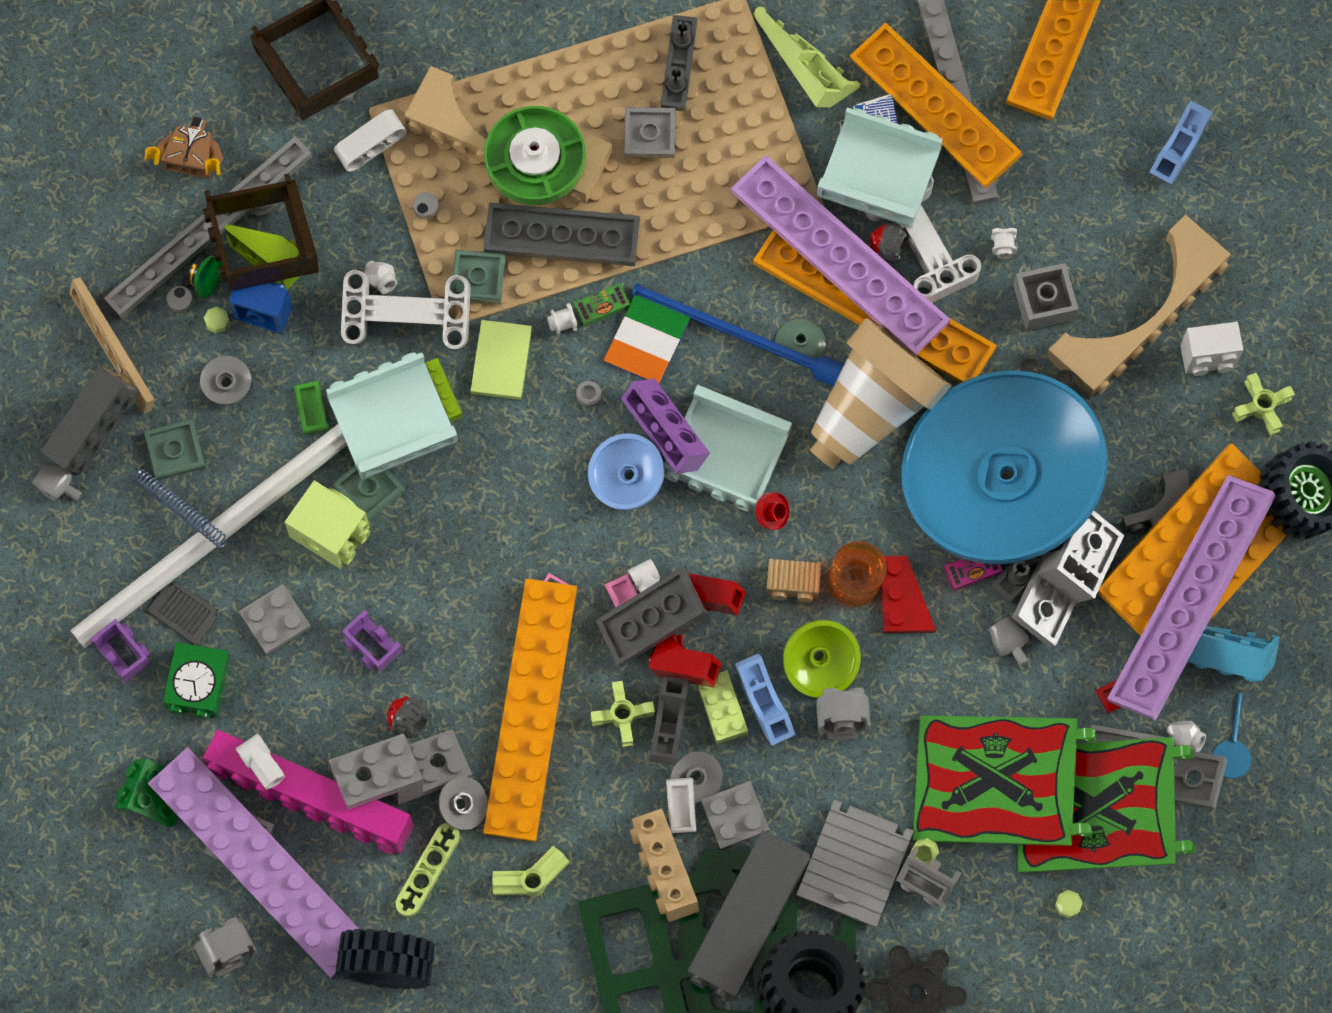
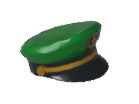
M211 252L201 254L184 274L182 286L186 288L193 286L201 298H209L221 282L218 267L222 266L221 262H216L214 254Z

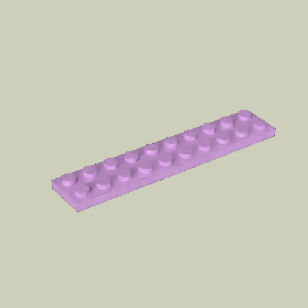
M767 155L731 188L733 195L914 357L950 323V318Z
M1227 475L1107 698L1110 703L1156 721L1276 497L1273 491Z
M187 747L157 774L148 785L316 964L332 978L336 971L341 932L359 928Z

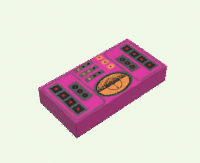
M961 559L944 566L954 591L1002 574L1003 572L1000 564L978 563L966 559Z

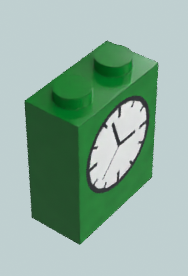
M176 642L163 699L165 708L175 715H184L185 712L195 713V717L209 720L210 716L218 717L230 661L228 651Z

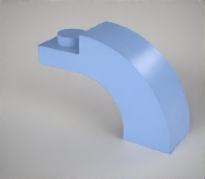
M1190 101L1170 139L1160 151L1150 173L1172 184L1199 142L1213 112Z
M758 653L735 663L744 694L769 743L775 745L795 736L796 734L789 715L775 693L760 654Z

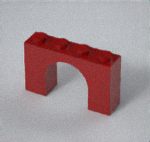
M689 573L690 580L707 611L738 616L746 591L737 582ZM672 635L657 644L649 660V668L658 677L669 676L688 679L691 684L712 688L715 686L722 665L712 654L685 649L683 635Z

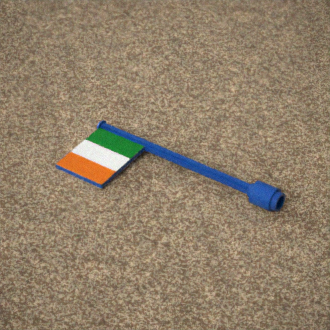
M636 284L633 287L632 296L634 298L603 360L605 363L642 379H655L660 385L683 334L692 319L811 369L810 372L814 373V379L834 386L844 366V363L822 355L820 359L817 357L815 359L646 289L641 284Z

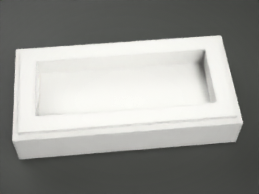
M693 778L666 779L669 828L671 833L696 832Z

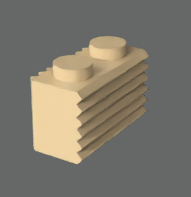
M769 559L766 595H771V598L774 600H786L787 597H797V600L800 602H812L813 599H818L821 563Z

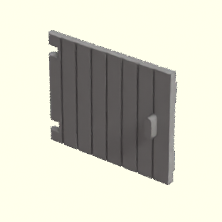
M834 799L796 896L876 928L913 830L905 828L902 836L895 833L898 824L851 805L847 813L839 810L842 802Z

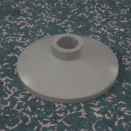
M221 356L211 360L203 368L200 376V386L202 392L210 401L220 405H230L246 396L251 386V374L246 364L240 359L232 356ZM224 380L231 381V385L228 387L222 386Z
M691 752L682 756L672 768L670 779L693 778L694 803H699L701 799L718 792L722 784L723 772L719 762L710 754ZM693 771H699L697 777H690Z
M456 777L449 780L442 787L438 798V808L442 818L449 826L459 830L472 829L482 822L487 812L488 801L483 787L474 779ZM458 799L462 803V807L460 809L457 807L456 804Z

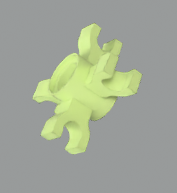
M1257 373L1247 376L1244 384L1253 400L1248 404L1234 408L1235 412L1232 415L1235 422L1238 423L1254 415L1256 418L1264 420L1270 436L1280 433V428L1283 425L1275 414L1274 408L1275 406L1292 401V397L1295 395L1292 387L1288 386L1273 393L1271 390L1263 389ZM1257 401L1267 402L1269 408L1260 407Z
M623 681L612 682L615 702L610 710L591 712L592 726L596 727L613 723L616 727L620 728L623 748L633 746L631 725L634 719L655 716L653 701L633 706L630 701L625 699ZM621 709H625L630 713L626 719H619L615 714Z

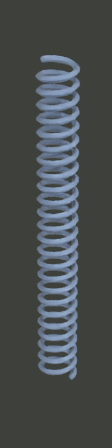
M144 469L140 470L135 478V472L133 471V481H136L143 489H146L157 500H160L171 511H174L192 528H195L196 531L205 536L206 539H209L210 542H213L218 548L226 545V543L221 546L218 545L225 540L226 534H222V531L215 528V525H212L207 519L204 520V517H201V514H197V511L190 508V505L183 503V500L176 497V494H173L172 491L169 492V489H166V486H162V483H159L158 480L155 481V478H152V475H149ZM143 472L140 478L137 479L138 475Z

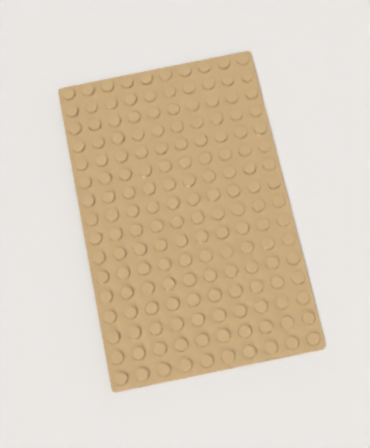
M720 0L675 14L698 18L686 112L675 111V158H629L624 155L625 107L661 108L673 15L454 82L453 94L461 113L468 123L485 139H487L495 123L509 112L527 106H544L555 109L569 117L580 130L584 140L591 134L612 143V155L586 204L580 201L578 203L573 202L566 196L543 205H526L507 198L492 184L487 174L485 163L479 161L475 155L468 152L460 153L445 142L443 144L437 143L430 136L422 132L417 134L408 129L404 115L415 94L371 107L369 109L371 120L380 113L392 109L406 129L404 137L382 153L431 297L445 299L446 281L453 275L455 250L484 252L489 202L640 216L635 266L506 255L501 304L470 302L469 322L770 228L731 193V188L765 155L824 206L821 197H817L815 180L747 1ZM420 193H431L438 200L439 210L430 219H422L414 212L413 201ZM459 305L451 308L450 315L454 320H458L463 316V309Z

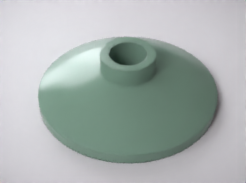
M794 319L785 323L779 329L775 339L776 343L814 359L816 357L820 359L826 348V338L822 329L814 322L806 319ZM801 336L804 337L806 341L803 343H799L796 339ZM782 358V360H784L786 363L790 365L804 367L785 358Z

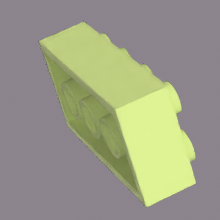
M727 670L718 674L714 688L697 685L716 744L748 735V729Z

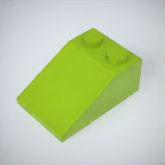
M228 224L224 227L229 247L253 266L299 257L294 240L288 241L283 236ZM299 277L280 280L275 283L282 284L288 290Z

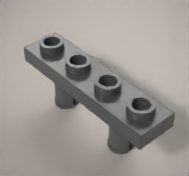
M673 15L661 108H675V111L686 112L698 22L697 17Z
M1063 543L1060 544L1058 547L1050 550L1049 552L1061 549ZM1042 555L1029 560L1011 563L991 584L990 588L1010 604L1027 587Z

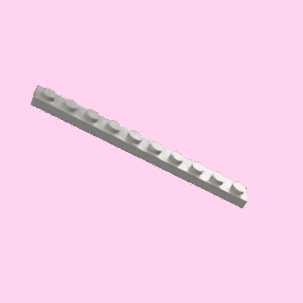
M917 0L936 71L973 105L944 0ZM964 169L973 205L998 200L995 182L985 189Z
M295 136L230 192L285 181L284 174L291 176L309 161L313 155ZM252 208L216 215L220 234L225 232L224 227L227 224L233 225ZM202 214L104 297L106 303L121 319L211 244L208 234V228L211 227V224L205 223L204 215Z

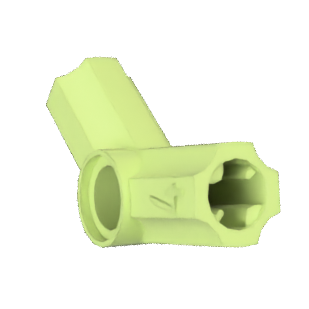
M552 846L526 871H493V896H539L543 893L545 887L570 862L562 852ZM531 877H536L541 882L538 887L529 888L526 885L527 880Z

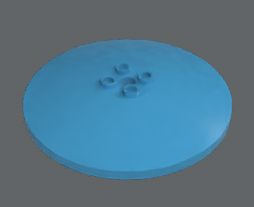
M1018 370L991 372L976 376L954 386L945 393L932 410L927 409L920 417L909 436L903 455L901 470L903 492L908 508L922 531L934 543L949 553L966 560L986 564H1008L1025 561L1045 554L1068 540L1092 514L1105 486L1108 468L1107 446L1100 424L1092 409L1067 385L1048 376ZM1013 470L1015 473L1011 479L1004 480L1001 478L1003 472Z

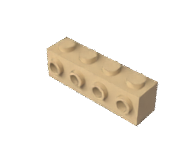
M659 809L633 818V829L629 830L634 845H640L642 852L638 853L642 867H648L651 874L647 876L651 891L657 890L659 899H656L660 914H666L668 922L699 912L697 898L663 810Z

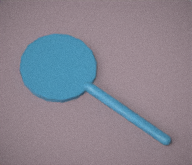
M1240 692L1237 693L1232 739L1219 743L1212 754L1226 757L1228 760L1224 777L1227 778L1243 776L1251 765L1249 750L1237 741L1242 693Z

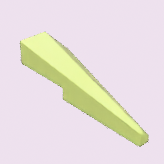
M764 7L756 8L753 16L816 107L830 108L860 88L861 84L857 80L848 81L842 76L844 73L843 69L840 67L835 69L825 59L824 54L797 33L789 35L782 29L784 23L780 20L775 22L765 12L766 9Z

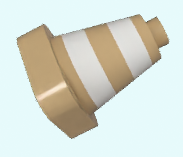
M867 318L846 342L852 350L811 430V434L818 440L811 447L810 451L832 469L841 460L851 465L923 407L932 410L951 387L934 370L918 357H914L891 335Z

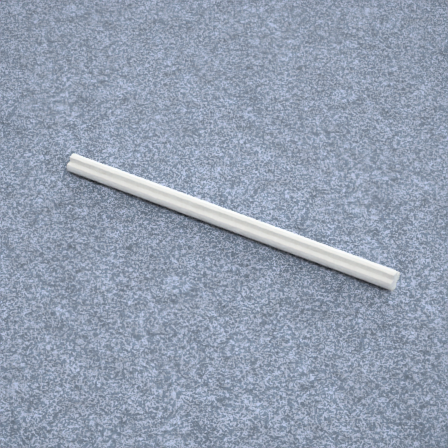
M339 424L211 521L215 528L222 531V534H226L225 540L347 447ZM197 532L70 631L84 648L88 647L93 643L91 637L115 619L118 622L123 620L217 546Z

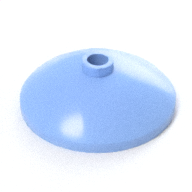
M619 434L605 440L593 453L588 467V480L595 496L605 505L617 510H633L646 505L659 492L665 474L664 461L659 450L648 439L636 434ZM629 472H634L632 479H626V475Z

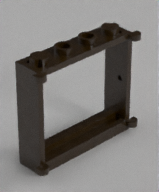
M313 0L260 31L256 26L251 28L254 34L250 36L254 50L302 121L379 78L377 69H379L380 65L373 53L370 55L367 53L365 41L360 35L357 37L354 34L355 28L348 17L344 19L341 15L343 11L337 0ZM329 12L365 67L307 99L271 43L322 14Z
M284 174L285 181L220 195L211 196L209 190L204 191L207 208L202 209L205 223L211 224V227L208 228L209 239L211 243H216V247H213L215 261L221 262L222 266L218 267L221 282L226 281L228 291L319 273L317 254L296 180H291L289 174ZM284 202L299 257L231 270L216 215Z

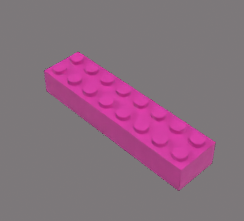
M217 729L203 759L207 768L218 779L225 781L226 778L235 781L234 785L244 791H249L250 788L259 792V797L269 802H272L273 799L283 802L282 807L296 813L297 809L307 813L306 817L314 822L326 821L331 824V829L344 834L345 830L355 834L354 839L361 843L368 844L371 841L379 845L378 849L386 854L392 855L393 852L401 854L414 826L410 814L378 800L348 810L336 781L270 753L271 757L278 764L285 778L275 787L266 790L252 769L245 765L235 750L245 741Z

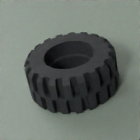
M810 930L809 934H805L804 931L795 932L793 938L791 935H787L781 939L780 943H776L771 948L758 977L757 985L759 989L757 993L759 1000L763 1001L761 1007L765 1013H856L865 992L863 989L866 985V977L862 975L864 971L862 963L860 961L856 962L858 956L852 949L849 951L846 948L847 944L842 940L838 942L832 939L833 935L828 933L824 936L819 935V931ZM797 970L814 971L822 975L830 983L834 996L825 1000L807 998L793 987L788 974Z

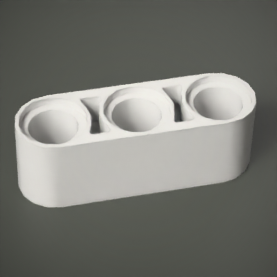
M386 110L340 141L334 147V152L346 171L352 172L403 138L406 134V129L394 110Z

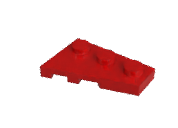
M881 556L883 633H935V626L908 557Z

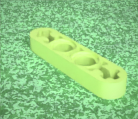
M447 823L437 828L397 897L396 908L401 916L406 918L413 917L421 909L459 843L460 833L458 829L449 826ZM450 829L453 830L452 835L455 838L446 841L444 847L448 851L445 852L441 847L434 846V844L437 842L441 845L444 839L441 833L443 831L448 832ZM432 852H438L442 855L441 863L436 866L430 865L427 862V857ZM419 875H425L429 879V884L423 889H419L414 885V879ZM409 888L415 893L422 895L421 898L415 895L412 901L415 906L414 909L408 908L407 911L403 910L404 906L401 902L403 900L408 901L412 895L411 892H407Z

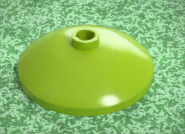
M815 620L798 628L789 638L783 653V667L790 683L801 693L815 698L822 696V691L828 688L844 691L855 679L861 662L860 647L855 636L845 626L831 620ZM821 651V657L814 659L815 652Z

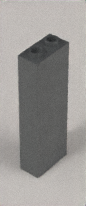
M762 830L688 969L691 983L703 989L705 986L715 990L714 994L725 1001H729L730 998L736 1001L810 860L809 853Z

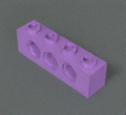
M655 379L633 381L621 400L676 474L698 471L710 454L708 449Z

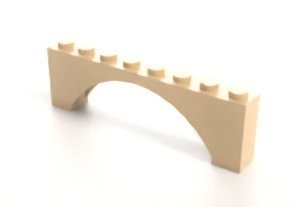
M430 66L404 115L406 126L414 133L421 134L422 132L430 136L437 143L443 144L445 142L460 153L468 152L475 155L479 161L485 163L484 148L486 139L468 123L461 113L453 94L455 86L453 75ZM591 134L584 140L586 162L582 177L575 188L566 195L569 200L577 203L579 201L587 203L612 155V143Z
M1187 215L1169 230L1166 241L1171 246L1173 256V283L1169 297L1156 315L1140 327L1113 337L1098 339L1071 337L1065 333L1049 348L1046 358L1090 398L1096 393L1101 395L1110 385L1108 381L1113 376L1118 378L1126 370L1127 366L1125 364L1131 358L1135 361L1143 353L1144 348L1142 347L1148 341L1152 344L1162 333L1159 330L1165 324L1168 327L1173 324L1179 316L1176 313L1182 307L1185 310L1188 309L1196 299L1193 296L1198 291L1205 292L1212 284L1210 279L1216 274L1221 276L1229 267L1227 262L1231 254Z

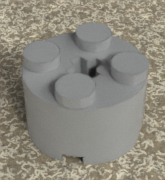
M828 688L822 691L823 695L816 701L819 735L822 736L824 732L827 734L828 739L842 740L857 738V733L864 731V735L870 732L869 698L865 695L863 688H852L849 691H838L835 688Z
M237 917L227 920L223 923V927L215 931L213 928H210L200 933L198 936L200 941L194 947L210 978L213 977L214 973L217 977L234 971L245 965L242 961L244 958L249 956L250 959H253L258 952L244 924L239 922Z

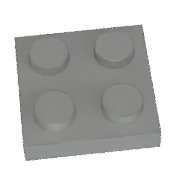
M625 107V157L675 158V108Z
M284 584L239 611L266 655H269L311 628V625Z
M751 781L701 799V804L719 849H725L761 834L762 830L770 831Z

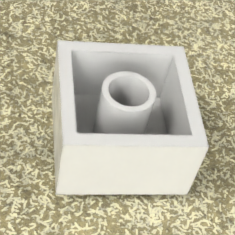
M1238 322L1187 328L1180 345L1185 373H1193L1194 376H1202L1207 374L1208 371L1218 370L1220 373L1230 372L1236 368L1243 353Z

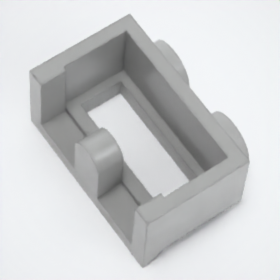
M914 847L907 857L896 881L901 883L900 886L905 891H915L924 896V900L928 904L943 907L961 872L957 870L952 878L938 871L941 866L939 861L932 859L929 865L916 859L915 856L919 848ZM909 870L913 871L914 873L920 875L921 877L927 879L928 881L934 883L935 885L941 887L944 890L942 891L934 885L926 882L925 880L909 872Z

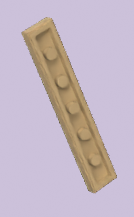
M81 277L72 280L69 294L118 375L139 389L135 402L139 410L143 414L148 413L152 410L153 396Z

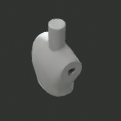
M46 461L32 482L45 497L52 501L57 500L64 493L77 502L82 494L69 485L73 477L71 471L59 465L51 464Z
M1011 616L989 628L988 631L991 635L992 643L1000 657L1013 654L1020 666L1029 662L1021 649L1029 642L1028 635Z

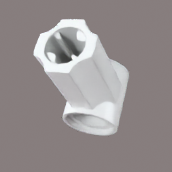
M651 559L627 570V574L634 581V586L639 592L660 581L659 573Z
M258 733L235 748L245 765L252 769L266 790L275 787L285 778V775L271 757L270 750Z

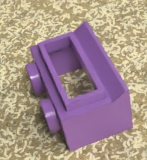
M366 610L360 613L342 630L345 646L353 653L357 650L363 656L361 661L371 671L376 668L381 672L403 652L398 642L394 643L381 626L378 627L370 620ZM362 629L387 652L379 661L354 638Z
M115 619L91 637V640L124 682L127 683L150 664L147 657L150 655V652L142 642L139 644L134 642L131 638L134 636V633L126 623L121 625ZM116 635L122 638L139 659L130 667L125 664L108 643Z

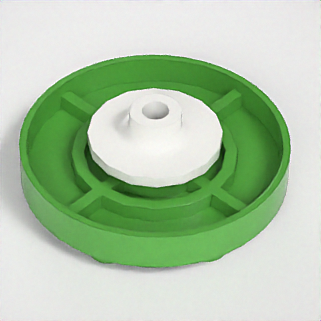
M544 106L518 108L500 118L490 130L484 148L486 171L495 188L515 202L526 205H543L557 201L570 193L582 177L586 162L583 136L569 117L555 109Z

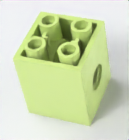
M315 480L285 520L290 538L339 569L344 564H350L356 554L354 550L359 543L363 544L370 535V526L366 512L359 509L345 495L334 489H327Z

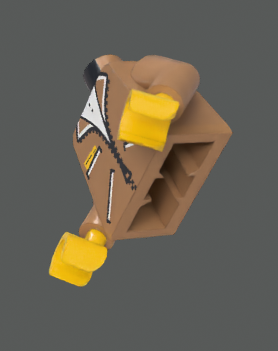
M193 117L189 128L177 126L173 133L168 134L155 147H147L145 149L144 161L154 159L153 164L158 165L161 158L164 170L210 179L211 171H216L217 175H221L220 167L223 155L219 144L213 140L212 134L204 131L206 121L202 118Z

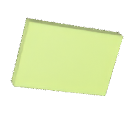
M481 320L471 394L522 400L532 326Z

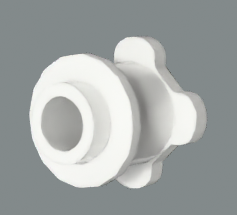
M992 229L993 235H991V240L994 241L992 253L1000 259L1011 258L1017 252V247L1014 244L1017 229Z
M570 303L566 304V309L556 312L551 310V316L547 317L550 330H556L557 335L560 334V331L570 328L573 329V332L577 331V321Z

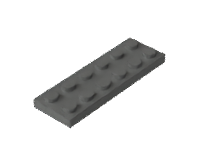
M489 202L484 252L635 266L640 216Z

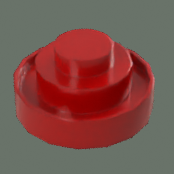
M768 492L759 498L755 514L760 526L766 530H779L786 525L789 519L790 507L784 495Z

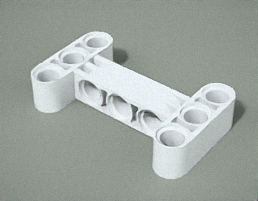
M932 176L922 202L928 199L932 193L934 181ZM921 205L912 228L897 223L909 235L908 244L925 272V275L915 280L914 287L917 290L927 288L930 293L923 295L930 302L933 303L977 281L981 270L980 260L974 255H965L953 261ZM866 213L868 219L872 221L884 220V218ZM971 267L975 271L973 273H967L963 270V268ZM948 277L952 280V283L946 284L940 279Z
M351 270L344 276L341 336L347 343L360 344L366 338L368 321L443 325V342L450 349H461L468 341L470 283L463 276L455 275L450 277L445 285V299L369 295V278L367 274L362 271ZM354 275H360L363 280L362 286L358 289H354L350 284V280ZM456 280L463 281L465 286L464 291L460 294H455L451 288L452 283ZM358 300L362 308L358 314L354 315L350 312L349 305L352 301ZM455 305H459L463 309V316L458 320H454L450 315L451 308ZM354 325L360 329V336L356 340H352L348 336V329ZM453 331H459L462 335V341L458 345H453L449 341V335Z

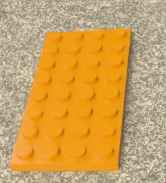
M1232 443L1228 444L1106 577L1097 594L1141 636L1227 475L1258 486V483L1264 481V479L1260 478L1261 472ZM1265 515L1210 620L1285 538L1286 535L1281 532L1283 526L1280 525L1275 528L1271 522L1274 520L1272 515L1267 517Z

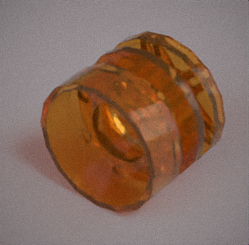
M854 541L842 546L836 552L827 574V586L831 595L838 602L847 606L859 607L871 602L877 596L886 576V561L883 554L875 546L867 542ZM855 574L858 575L859 579L857 578L855 581L851 579Z

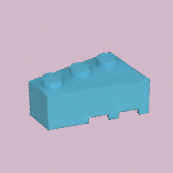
M1205 627L1187 661L1193 663L1194 667L1216 669L1223 675L1236 674L1243 676L1245 680L1251 682L1263 681L1274 667L1280 636L1272 635L1271 640L1255 638L1256 634L1252 632H1247L1245 637L1230 634L1231 629Z

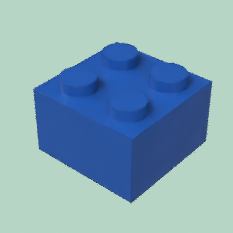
M275 282L233 290L229 300L235 320L279 334H283L293 308L286 287Z

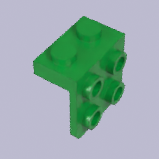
M135 759L126 771L127 780L125 785L117 793L116 801L118 802L115 809L122 812H135L166 827H172L177 819L176 813L148 785L165 767L149 759Z

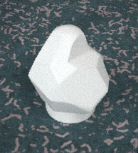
M369 261L366 264L364 273L369 278L371 288L380 291L382 294H387L396 287L397 280L395 279L392 265Z
M1179 721L1167 726V733L1174 738L1175 746L1188 745L1194 752H1199L1202 749L1206 740V734L1201 732L1193 721Z

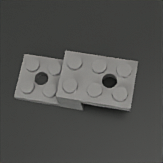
M1093 511L1081 528L1063 543L1061 549L1042 554L1012 618L1048 647L1056 646L1075 604L1095 599L1124 535ZM1090 536L1094 538L1095 548L1090 544ZM1042 604L1046 607V617L1041 613Z
M1091 724V728L1096 732V740L1094 742L1165 738ZM1193 751V758L1190 760L1174 759L1175 803L1215 810L1228 761L1226 757ZM1192 774H1201V780L1198 784L1191 785L1188 783V778Z
M453 729L412 744H408L403 733L329 760L330 769L348 810L392 794L399 805L441 790L453 778H472V772ZM438 757L443 759L445 764L437 768L432 766L430 761ZM360 771H367L370 773L371 778L367 781H360L356 778V775Z

